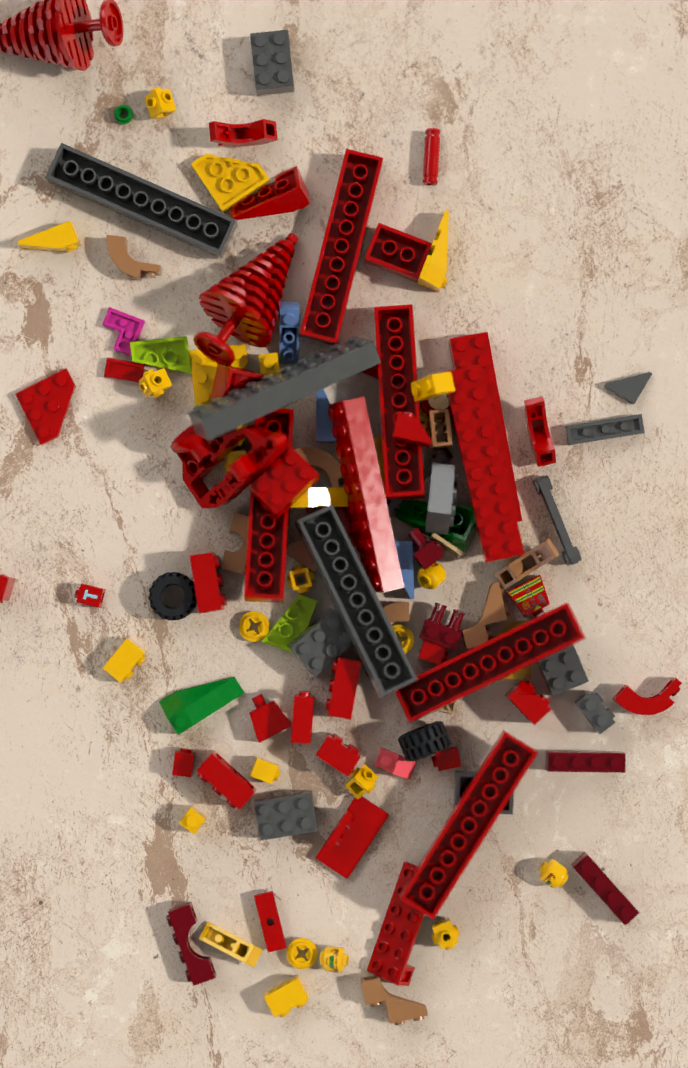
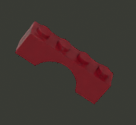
M546 751L545 770L548 772L625 773L626 753L621 751Z
M586 852L582 853L570 864L625 926L639 914V911Z
M192 902L169 909V915L166 916L167 922L170 927L173 926L175 932L173 939L175 944L180 946L181 952H179L182 964L185 963L188 970L185 973L188 982L192 981L193 986L215 979L217 974L211 957L196 953L189 943V930L197 922Z

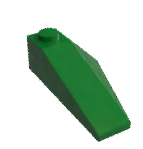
M403 501L395 518L414 528L418 527L421 532L429 536L434 534L425 532L428 504L419 501ZM457 504L453 527H449L448 534L436 533L463 552H467L477 529L472 507Z
M231 677L175 691L159 703L177 735H179L245 692L236 678Z

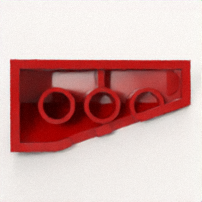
M295 166L275 176L276 180L267 186L265 184L255 195L250 194L230 207L231 217L236 220L289 213L310 205L309 194L299 168Z

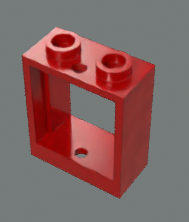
M299 691V694L294 695L291 743L311 744L314 695H311L309 691Z

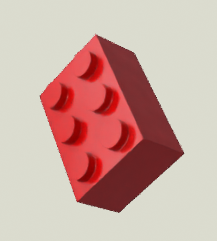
M378 223L364 262L418 283L432 243Z
M291 447L251 484L249 489L259 502L278 519L319 480V474Z
M214 552L191 555L190 562L199 613L224 610L227 601L226 595L221 592L224 582L222 575L218 574V568L221 567L219 556H216Z
M338 657V661L334 660L332 672L335 673L334 680L330 679L328 690L332 692L331 699L327 698L325 711H329L328 716L351 720L361 661Z
M215 750L196 770L199 773L197 776L204 783L208 781L213 785L211 789L217 795H224L227 798L226 803L233 809L237 807L240 810L257 790Z

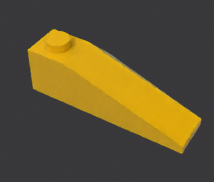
M447 210L443 214L418 281V285L437 292L440 291V288H445L448 280L445 277L447 272L449 211Z

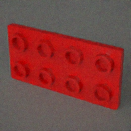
M363 796L359 799L355 797L316 855V859L347 879L389 817V814Z

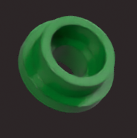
M127 105L118 106L114 111L115 120L120 124H128L133 119L132 109ZM125 112L127 113V116L125 118H121V113Z

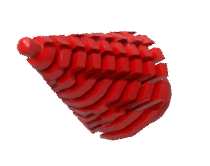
M41 0L34 3L31 7H27L22 12L13 15L12 18L6 19L3 24L0 23V52H8L9 54L19 55L24 58L30 57L36 61L85 71L90 67V61L93 60L94 51L91 43L93 41V31H102L105 41L110 46L121 45L124 35L122 15L114 0H104L100 6L99 19L94 20L91 19L86 0Z
M288 234L285 240H279L275 243V246L267 248L266 252L260 253L256 258L239 267L238 271L231 273L229 277L223 278L218 284H214L210 289L200 294V305L204 308V312L207 316L212 317L211 320L218 327L222 328L217 336L202 331L198 332L193 339L196 347L212 361L224 366H231L235 360L234 352L226 344L231 335L251 346L262 348L270 345L281 300L284 295L283 288L286 287V278L288 279L292 261L290 258H293L295 252L293 246L298 241V237L295 234Z

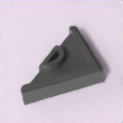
M648 372L605 383L603 387L635 404L652 373Z

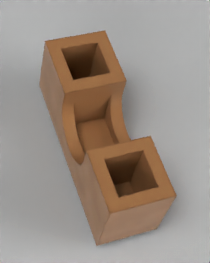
M234 513L230 532L239 534L243 543L241 548L235 552L225 550L221 569L240 574L245 573L249 516Z

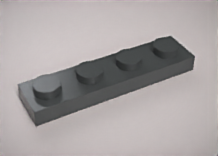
M642 414L565 426L568 445L645 433Z

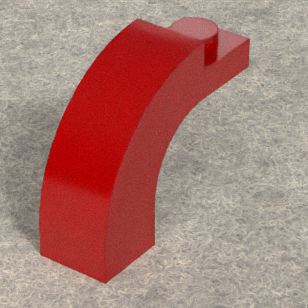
M261 119L246 124L209 122L210 142L218 143V146H256L278 140L276 121Z
M543 396L524 400L526 426L537 466L556 463V453L547 424Z
M673 677L657 695L648 698L637 695L629 686L624 685L612 700L629 712L639 715H654L665 711L675 703L669 697L671 695L674 697L681 688L679 686L682 683Z

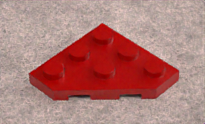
M67 368L15 394L40 445H44L60 435L61 427L76 387Z

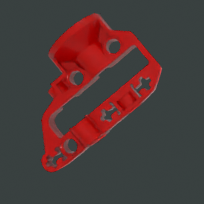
M253 424L244 428H235L208 441L197 435L193 425H191L173 440L170 447L182 461L183 481L202 508H217L237 498L258 476L270 468L287 448L288 439L283 433L275 434ZM247 436L253 448L246 455L240 456V459L233 462L229 466L230 471L224 476V479L209 490L204 484L203 478L215 466L221 463L225 456Z

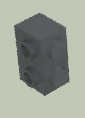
M588 691L576 700L575 704L595 731L601 734L616 723L613 720L615 715L609 708H604L601 704L603 699L597 692Z

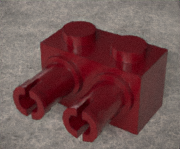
M418 527L408 534L418 548L413 557L424 570L444 556L442 554L444 549L438 541L434 543L433 540L431 542L430 540L427 541Z
M435 602L431 617L428 620L425 619L419 637L456 651L462 635L459 628L465 613L460 611L457 617L458 610L453 609L449 624L443 626L441 621L447 606L442 605L439 611L440 604Z

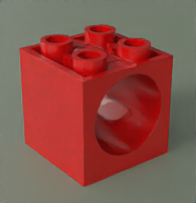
M217 364L210 401L216 397L227 396L231 390L243 389L249 382L261 381L265 375L252 370Z

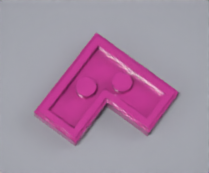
M109 307L102 325L120 332L113 350L131 356L130 342L138 341L145 320Z

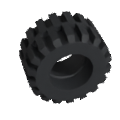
M168 572L160 575L153 581V585L149 589L148 599L150 600L151 608L161 618L180 620L186 618L196 608L197 599L194 582L188 576L177 572ZM177 585L183 589L185 599L179 607L171 608L163 602L162 594L166 587Z
M442 721L421 726L398 738L404 757L408 762L438 753L451 744Z

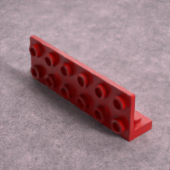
M406 861L403 863L367 967L368 972L398 986H409L415 967L407 965L424 916L422 912L400 899V893L417 868L416 865Z

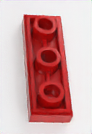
M273 890L254 895L268 953L287 948ZM272 918L274 923L269 924L267 919Z

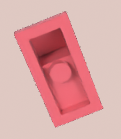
M381 747L374 766L410 780L417 761L408 762L404 756Z

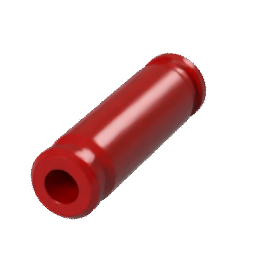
M428 128L425 130L423 184L434 186L438 184L440 130Z

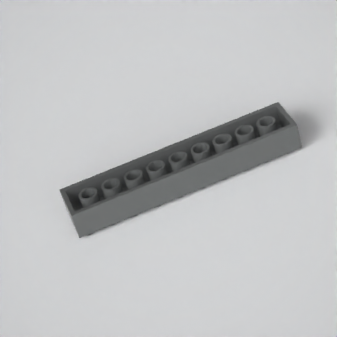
M63 143L60 144L45 177L53 185L221 259L238 225L236 219Z
M358 336L350 337L347 339L348 342L344 344H335L326 352L319 351L310 359L304 358L297 361V365L283 367L276 374H267L263 376V380L249 382L245 385V388L240 390H231L225 397L213 398L211 403L207 405L195 406L193 411L188 414L196 434L209 441L381 363L374 341Z
M329 505L297 520L295 526L379 699L417 681L418 679L333 505Z

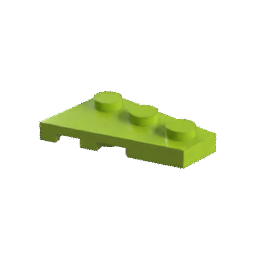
M187 336L130 342L133 362L192 374Z
M299 594L262 642L292 653L287 645L308 627L317 600Z

